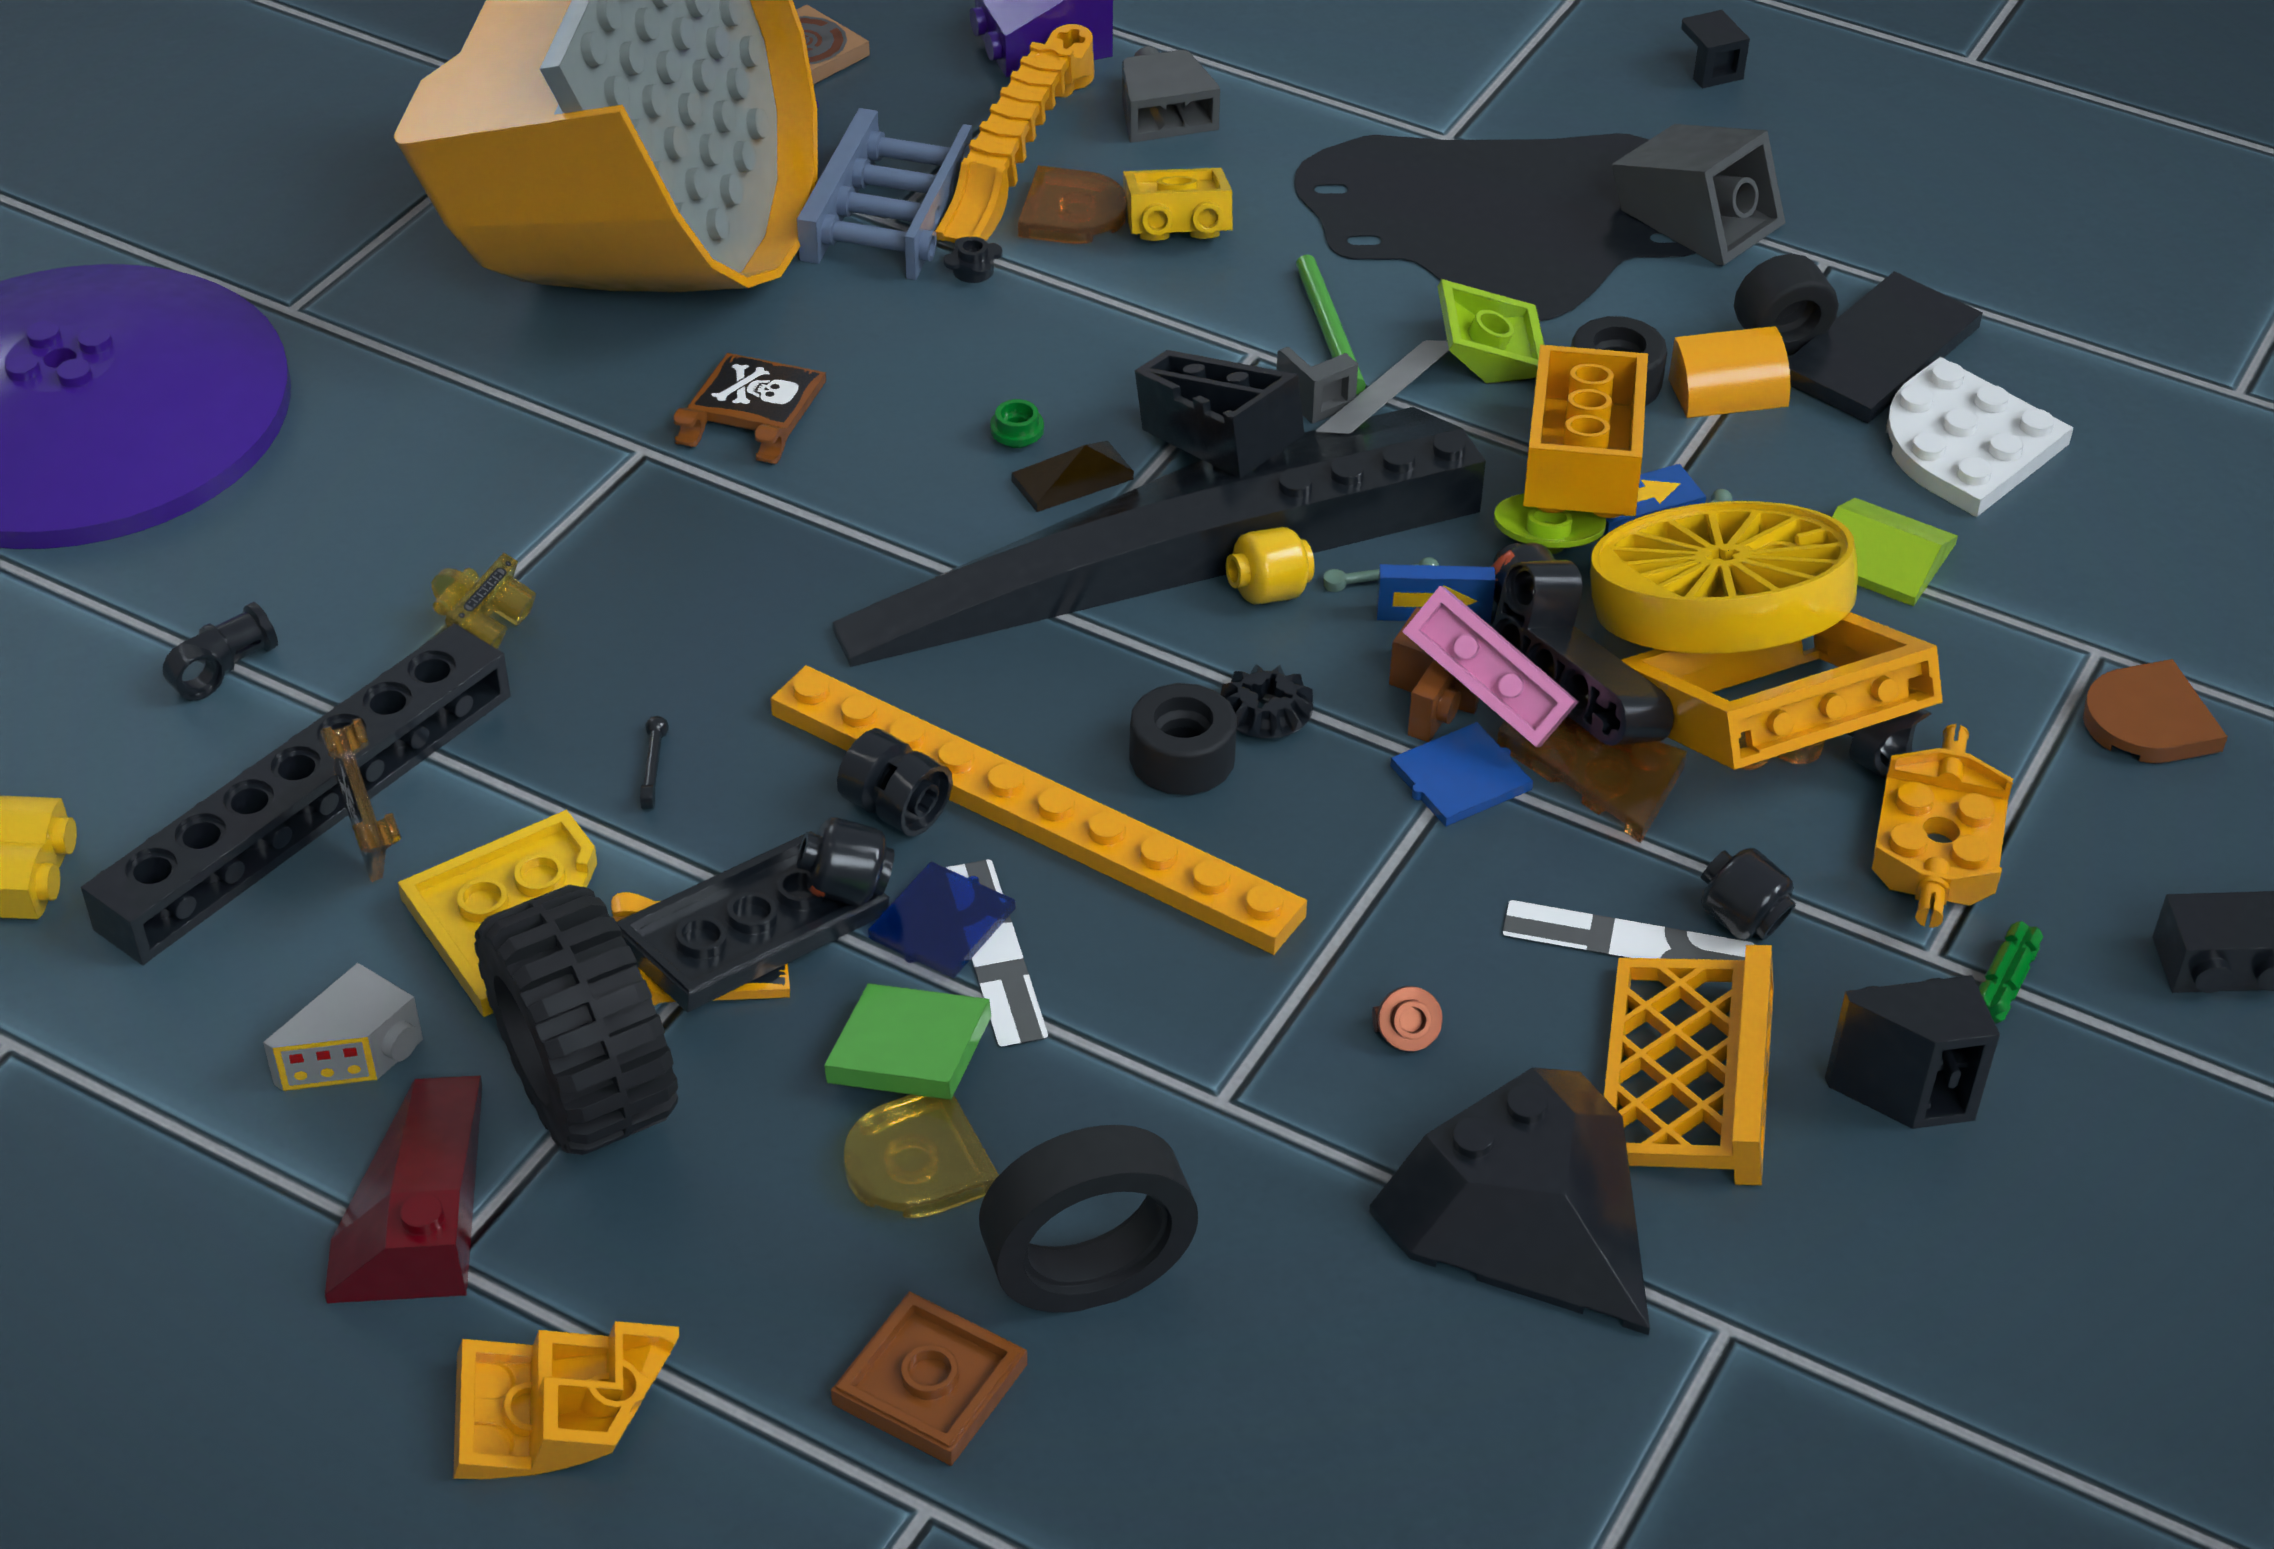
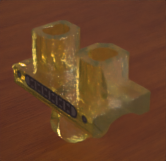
M503 553L480 579L476 571L471 568H465L463 572L452 568H445L431 582L432 591L437 599L433 603V608L438 614L446 615L445 622L447 627L455 623L496 649L499 648L504 640L507 627L491 618L490 615L495 612L514 625H519L530 613L536 593L514 578L518 561L506 553Z

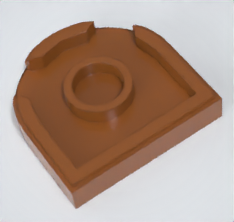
M2173 659L2109 671L2098 677L2092 683L2087 693L2083 712L2084 724L2091 736L2110 751L2112 746H2115L2124 751L2140 755L2138 760L2140 762L2165 763L2219 753L2224 750L2228 736Z

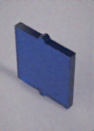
M931 861L868 929L869 939L903 954L906 962L914 963L918 961L954 979L1016 909L1014 899L980 884L978 877L970 876L966 878Z

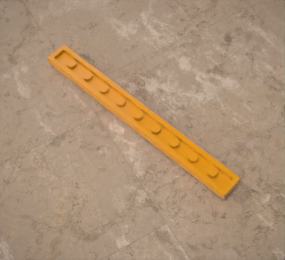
M805 665L770 698L772 716L845 751H848L855 740L866 731L874 728L887 731L909 744L913 751L923 752L949 768L953 780L950 801L1272 955H1275L1306 918V899L812 667Z

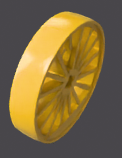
M1724 501L1686 505L1654 512L1624 523L1607 533L1595 545L1591 556V590L1598 621L1615 636L1653 649L1682 653L1714 654L1746 652L1781 646L1811 637L1834 626L1847 616L1856 601L1858 584L1857 553L1850 530L1840 521L1824 513L1789 504L1760 501Z

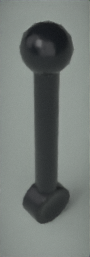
M660 716L651 717L645 725L650 739L644 785H641L640 791L642 809L655 808V785L661 739L669 730L667 720Z

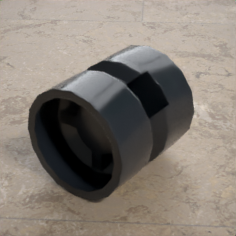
M878 728L866 731L855 740L846 752L837 776L838 792L843 798L867 812L876 813L882 821L909 836L919 835L935 823L950 798L953 786L952 773L947 766L923 752L913 751L909 744Z

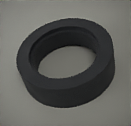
M1100 1125L1082 1128L1059 1135L1032 1148L1012 1162L995 1179L982 1201L979 1212L981 1235L1002 1289L1017 1303L1045 1312L1082 1311L1119 1301L1142 1290L1164 1275L1182 1257L1193 1240L1198 1224L1196 1202L1170 1145L1153 1132L1127 1125ZM1113 1192H1136L1147 1195L1139 1208L1129 1218L1096 1238L1077 1244L1056 1247L1039 1246L1030 1243L1037 1231L1047 1221L1080 1201Z

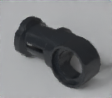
M252 602L243 608V613L216 626L209 623L199 629V635L173 648L165 658L163 675L167 682L182 697L188 700L206 698L221 685L225 673L234 669V662L261 649L268 652L278 646L274 627L264 610L256 602ZM200 659L205 660V667L199 676L189 681H182V675L188 665Z

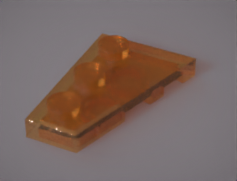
M1568 716L1541 747H1535L1505 720L1499 728L1497 740L1501 748L1507 747L1511 750L1512 757L1549 782L1563 781L1583 795L1582 804L1599 815L1606 810L1624 822V832L1639 843L1642 842L1684 770L1687 751L1662 742L1608 746Z

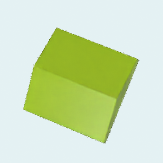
M1441 279L1437 288L1449 351L1486 384L1536 378L1540 344L1544 345L1536 305Z
M1853 498L1837 506L1832 516L1844 524L1853 535L1857 553V585L1913 607L1956 545L1958 535L1858 498Z

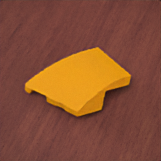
M615 1321L609 1336L538 1330L533 1345L462 1339L457 1352L453 1479L481 1480L538 1475L587 1463L613 1453L679 1338V1327Z

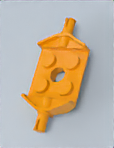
M1951 724L1944 728L1942 748L1891 756L1871 868L1889 890L1915 895V899L1919 900L1915 919L1920 925L1925 927L1928 912L1931 909L1929 928L1941 925L1943 922V909L1947 901L1971 906L1995 894L2002 872L2000 861L2008 799L2013 778L1975 756L1966 753L1969 731L1966 727L1960 725L1957 740L1954 741L1956 724ZM1940 834L1946 836L1952 842H1936L1930 839L1928 835Z

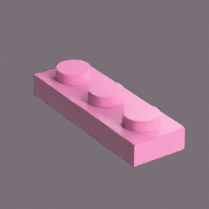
M1443 586L1438 587L1402 631L1535 747H1541L1579 702Z

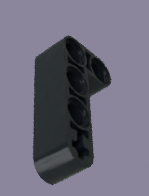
M1569 560L1514 563L1508 569L1504 579L1493 629L1579 701L1567 716L1608 746L1659 742L1667 738L1673 727L1674 720L1673 706L1669 697L1663 690L1574 626L1583 588L1581 574L1577 566Z

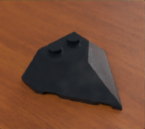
M1532 1067L1441 1124L1422 1138L1370 1204L1369 1212L1413 1261L1436 1267L1438 1261L1477 1273L1476 1281L1583 1314L1585 1308L1622 1319V1327L1649 1335L1650 1325L1623 1116L1580 1071Z

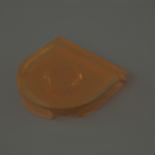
M1038 165L1018 221V237L1082 244L1092 242L1093 235L1101 234L1108 230H1111L1113 234L1123 226L1127 217L1126 193L1115 180L1099 173Z

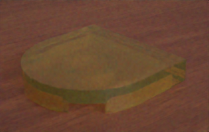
M908 1095L880 1105L863 1115L854 1124L844 1146L845 1174L847 1182L856 1197L871 1208L875 1207V1204L886 1209L902 1211L903 1217L907 1218L934 1215L982 1198L999 1176L954 1095L951 1100Z

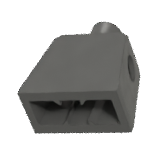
M1146 46L1139 49L1133 57H1127L1123 60L1122 102L1130 143L1219 130L1220 87L1189 51L1175 50L1160 53L1155 47Z

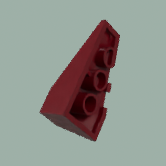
M481 1075L414 1079L331 1238L325 1288L327 1303L467 1296L482 1097Z

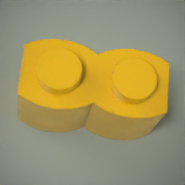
M0 796V918L39 919L45 911L48 900L54 901L57 898L61 881L59 868L65 854H72L77 839L75 820L67 816L62 798Z

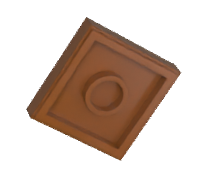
M909 1291L831 1389L832 1405L952 1466L1028 1365L1027 1350Z

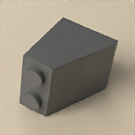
M1673 124L1611 164L1622 211L1693 250L1716 265L1727 264L1786 223L1767 130Z

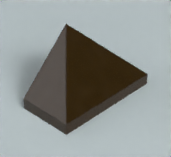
M1109 441L1086 444L1012 472V482L1036 512L1134 479V471Z

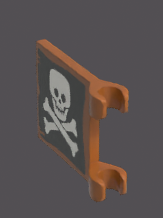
M727 353L688 407L679 408L675 412L674 424L680 426L679 433L675 437V443L696 447L702 438L707 421L755 430V441L761 442L760 449L756 453V460L777 464L782 456L788 436L826 383V372Z

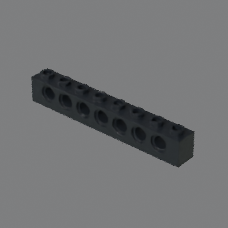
M455 623L433 639L427 641L419 649L389 670L383 672L368 685L339 703L317 721L291 737L283 745L244 770L232 781L196 804L181 817L149 837L144 843L81 886L93 930L141 965L146 964L349 815L336 778L337 774L334 771L336 745L356 806L359 808L348 774L349 770L346 767L348 740L367 798L370 800L511 697L504 653Z

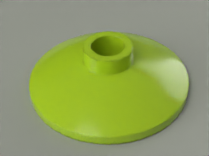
M1524 493L1504 499L1496 506L1494 511V523L1502 533L1525 544H1542L1552 554L1559 553L1564 548L1577 547L1594 542L1604 534L1606 528V518L1599 517L1592 512L1565 510L1560 513H1547L1536 507L1523 506Z

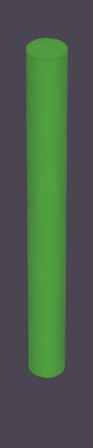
M1312 255L1299 257L1296 261V268L1332 358L1347 353L1356 361L1315 258ZM1359 366L1356 395L1363 392L1366 387Z

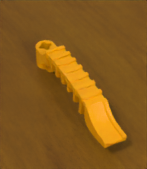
M1078 24L1062 25L1053 30L1045 44L1031 43L1029 55L1022 56L1019 70L1011 73V82L1007 87H1002L999 101L997 104L991 105L989 118L987 121L981 122L978 137L972 139L969 144L970 152L967 158H964L961 162L953 199L935 230L937 240L955 243L957 239L962 237H979L987 241L994 232L1005 211L1009 187L1016 186L1018 182L1016 163H1024L1027 157L1025 143L1034 142L1036 138L1035 126L1044 124L1046 121L1045 111L1054 109L1056 105L1055 97H1068L1075 89L1086 87L1094 79L1093 35L1088 28Z

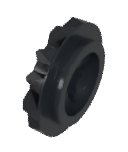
M1257 664L1250 674L1235 671L1231 682L1223 684L1221 688V696L1230 702L1237 716L1236 730L1252 737L1279 738L1293 734L1307 724L1313 713V689L1303 685L1301 674L1285 676L1280 665L1273 671H1264ZM1265 694L1275 696L1268 703H1265L1263 708H1259L1258 699H1262Z

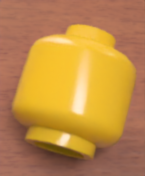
M1288 527L1251 531L1242 534L1236 541L1233 554H1230L1226 560V575L1230 585L1233 588H1238L1242 597L1251 604L1259 605L1295 599L1302 594L1307 583L1313 578V552L1308 542L1300 539L1298 534Z

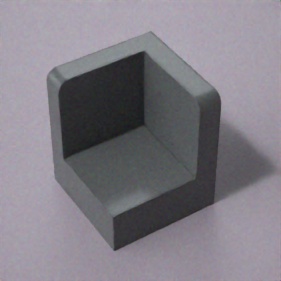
M1290 347L1278 350L1277 370L1298 374L1302 414L1311 424L1335 415L1356 397L1358 363L1347 353L1311 367Z

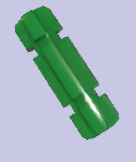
M2023 921L2010 925L2004 937L2005 942L2000 945L1985 975L1986 980L1979 986L1980 993L1995 1023L2005 1020L2011 1008L2010 1003L2015 1000L2030 969L2029 965L2034 961L2043 939V934L2037 926L2029 927Z

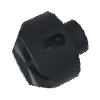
M1921 709L1847 733V735L1852 737L1849 750L1850 759L1886 779L1891 756L1912 752V741L1917 723L1932 713Z

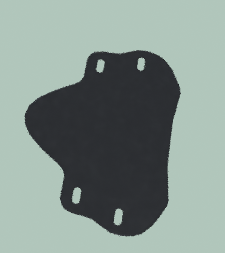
M1613 133L1557 139L1441 140L1368 135L1322 149L1304 160L1295 175V187L1298 196L1320 218L1327 243L1335 253L1351 259H1404L1416 262L1439 280L1444 279L1536 305L1539 321L1554 319L1574 310L1589 298L1613 270L1625 260L1636 257H1685L1696 253L1678 242L1658 243L1650 239L1651 235L1662 233L1621 210L1611 164L1649 140L1631 134ZM1319 185H1344L1348 188V191L1345 193L1322 194L1314 189ZM1352 236H1377L1382 241L1376 245H1353L1348 243L1347 239Z

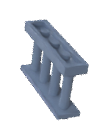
M859 108L797 218L798 240L801 245L799 248L800 261L819 264L829 245L834 246L837 241L905 252L906 278L916 280L925 261H932L935 255L937 245L935 230L953 199L961 162L964 158H967L970 152L969 144L973 139L972 125L963 124L952 146L945 147L885 137V133L879 131L878 111ZM882 157L941 167L937 175L873 164L875 161H880ZM867 184L925 193L926 196L923 202L919 203L858 193L860 188L865 189ZM853 212L912 223L906 232L845 222L843 219L845 216L850 217Z

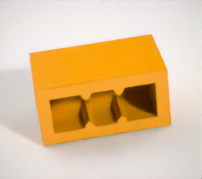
M1776 326L1675 337L1668 379L1687 418L1789 407V362L1782 336Z

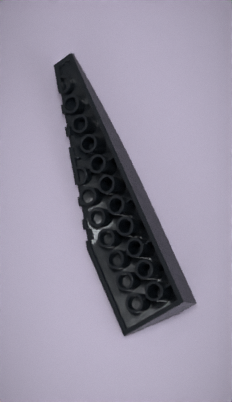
M1415 407L1369 417L1349 434L1316 432V430L1308 431L1298 440L1284 448L1281 454L1271 457L1242 478H1238L1204 460H1199L833 622V631L850 667L1226 575V560L1230 554H1233L1236 541L1242 534L1251 531L1288 527L1295 531L1300 539L1306 540L1312 552L1316 553L1479 513L1481 510L1486 461L1463 428Z

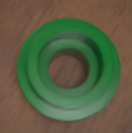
M1012 399L1001 403L996 408L995 414L990 421V432L996 441L1008 447L1023 448L1042 437L1044 433V420L1033 403L1022 399Z

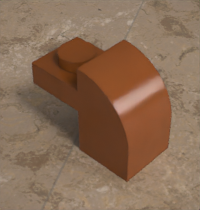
M1416 607L1393 640L1389 685L1412 692L1408 735L1425 742H1430L1443 722L1446 724L1452 722L1458 709L1475 714L1479 698L1402 632L1421 609Z

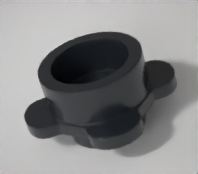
M962 237L955 241V249L952 253L944 256V265L949 269H953L955 277L961 281L968 283L983 282L993 275L994 260L1002 257V247L996 243L988 244L979 237Z

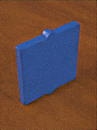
M1478 722L1391 757L1390 766L1412 789V798L1414 800H1422L1445 827L1526 793L1533 788V780L1510 757L1511 750L1507 747L1501 748Z

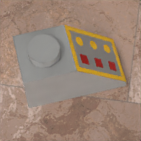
M357 962L267 1038L263 1044L274 1085L283 1091L378 1080L397 1062L409 1057L416 1046L423 1040L414 996Z

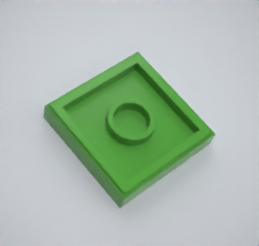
M868 983L824 1065L827 1083L951 1100L991 1018L990 999Z

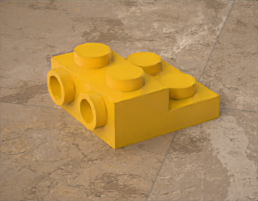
M1222 168L1123 171V191L1127 200L1128 224L1131 233L1140 234L1141 239L1149 241L1165 240L1170 238V233L1190 232V236L1193 238L1209 239L1220 236V231L1233 230L1232 189Z

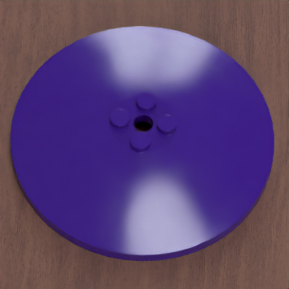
M125 264L71 266L38 271L0 281V548L50 549L85 545L130 535L165 523L195 509L239 480L258 462L275 440L286 418L291 398V379L284 346L277 331L267 317L249 301L215 282L195 275L151 266Z

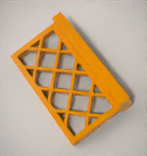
M1746 945L1745 960L1618 958L1604 1097L1617 1111L1619 1104L1623 1107L1618 1112L1623 1116L1624 1128L1638 1119L1654 1133L1642 1143H1626L1629 1166L1733 1169L1735 1185L1762 1186L1774 995L1772 945ZM1631 980L1659 981L1667 987L1647 1001L1630 989ZM1705 982H1732V989L1712 1003L1695 991L1696 988ZM1682 999L1697 1013L1676 1026L1660 1012ZM1729 1011H1730V1017H1728L1727 1015H1725V1014H1726L1727 1012H1729ZM1645 1022H1648L1662 1036L1643 1049H1640L1626 1035ZM1712 1023L1728 1037L1706 1051L1690 1037ZM1677 1046L1693 1061L1674 1074H1671L1658 1064L1656 1060ZM1624 1055L1628 1058L1625 1061H1623ZM1725 1059H1726V1066L1721 1063V1062L1724 1061ZM1643 1070L1658 1085L1640 1097L1635 1098L1621 1086V1083ZM1706 1072H1709L1724 1087L1705 1100H1702L1686 1086ZM1673 1095L1690 1110L1667 1125L1651 1109ZM1723 1108V1113H1722V1116H1721V1115L1718 1113V1111ZM1704 1121L1721 1135L1720 1146L1691 1145L1682 1136Z

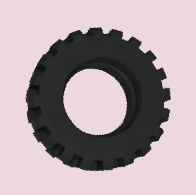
M567 885L484 919L475 932L476 942L474 945L475 953L479 958L478 967L487 990L486 995L497 1020V1027L502 1040L505 1042L511 1056L510 1059L515 1071L519 1074L524 1090L531 1104L535 1106L539 1119L545 1129L550 1131L551 1137L557 1146H561L562 1150L566 1153L584 1155L667 1120L678 1103V1095L676 1093L678 1083L672 1068L674 1062L671 1050L667 1046L664 1037L665 1031L660 1016L656 1013L653 1005L651 992L646 980L642 978L637 966V960L630 946H627L622 937L620 927L614 917H610L607 907L599 897H595L594 891L586 887Z

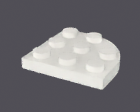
M1939 357L1909 379L1897 391L1890 406L1886 433H1889L1893 445L1891 454L1894 460L1911 479L1937 496L1978 517L2067 447L2070 443L2074 427L2058 420L2050 413L2011 395L2005 389L1964 370L1960 365Z

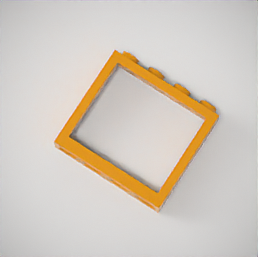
M1851 612L1834 626L1813 635L1815 647L1803 651L1802 640L1772 648L1735 653L1701 654L1654 649L1621 659V661L1663 690L1669 697L1673 706L1674 720L1668 738L1733 770L1943 703L1937 645ZM1817 659L1838 666L1834 669L1732 701L1712 693ZM1742 732H1745L1747 747L1744 748L1739 746V738H1741Z

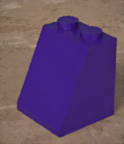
M975 0V7L970 9V23L974 35L981 36L985 42L989 59L991 61L996 60L1006 77H1010L1013 71L1019 70L1020 60L1022 56L1029 55L1032 42L1045 44L1053 30L1067 24L1082 25L1091 31L1093 35L1094 60L1113 57V0Z

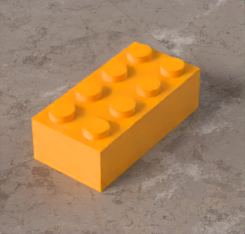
M1540 344L1523 506L1536 507L1547 513H1560L1565 510L1592 512L1603 518H1616L1621 515L1636 516L1643 456L1648 353Z

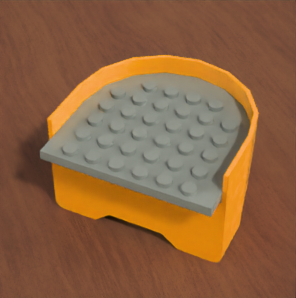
M486 0L461 52L420 81L394 134L397 145L442 221L480 266L521 282L607 291L688 292L750 288L780 278L801 246L798 240L797 218L818 181L817 102L805 33L793 0Z

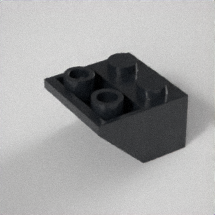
M1973 975L1945 979L1932 978L1921 982L1881 987L1868 986L1862 989L1845 991L1825 1079L1829 1088L1912 1129L1975 1121L2000 1033Z

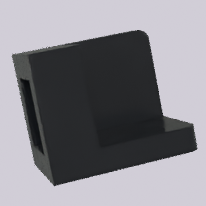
M1723 10L1682 19L1681 29L1698 46L1693 80L1702 89L1744 79L1750 38Z

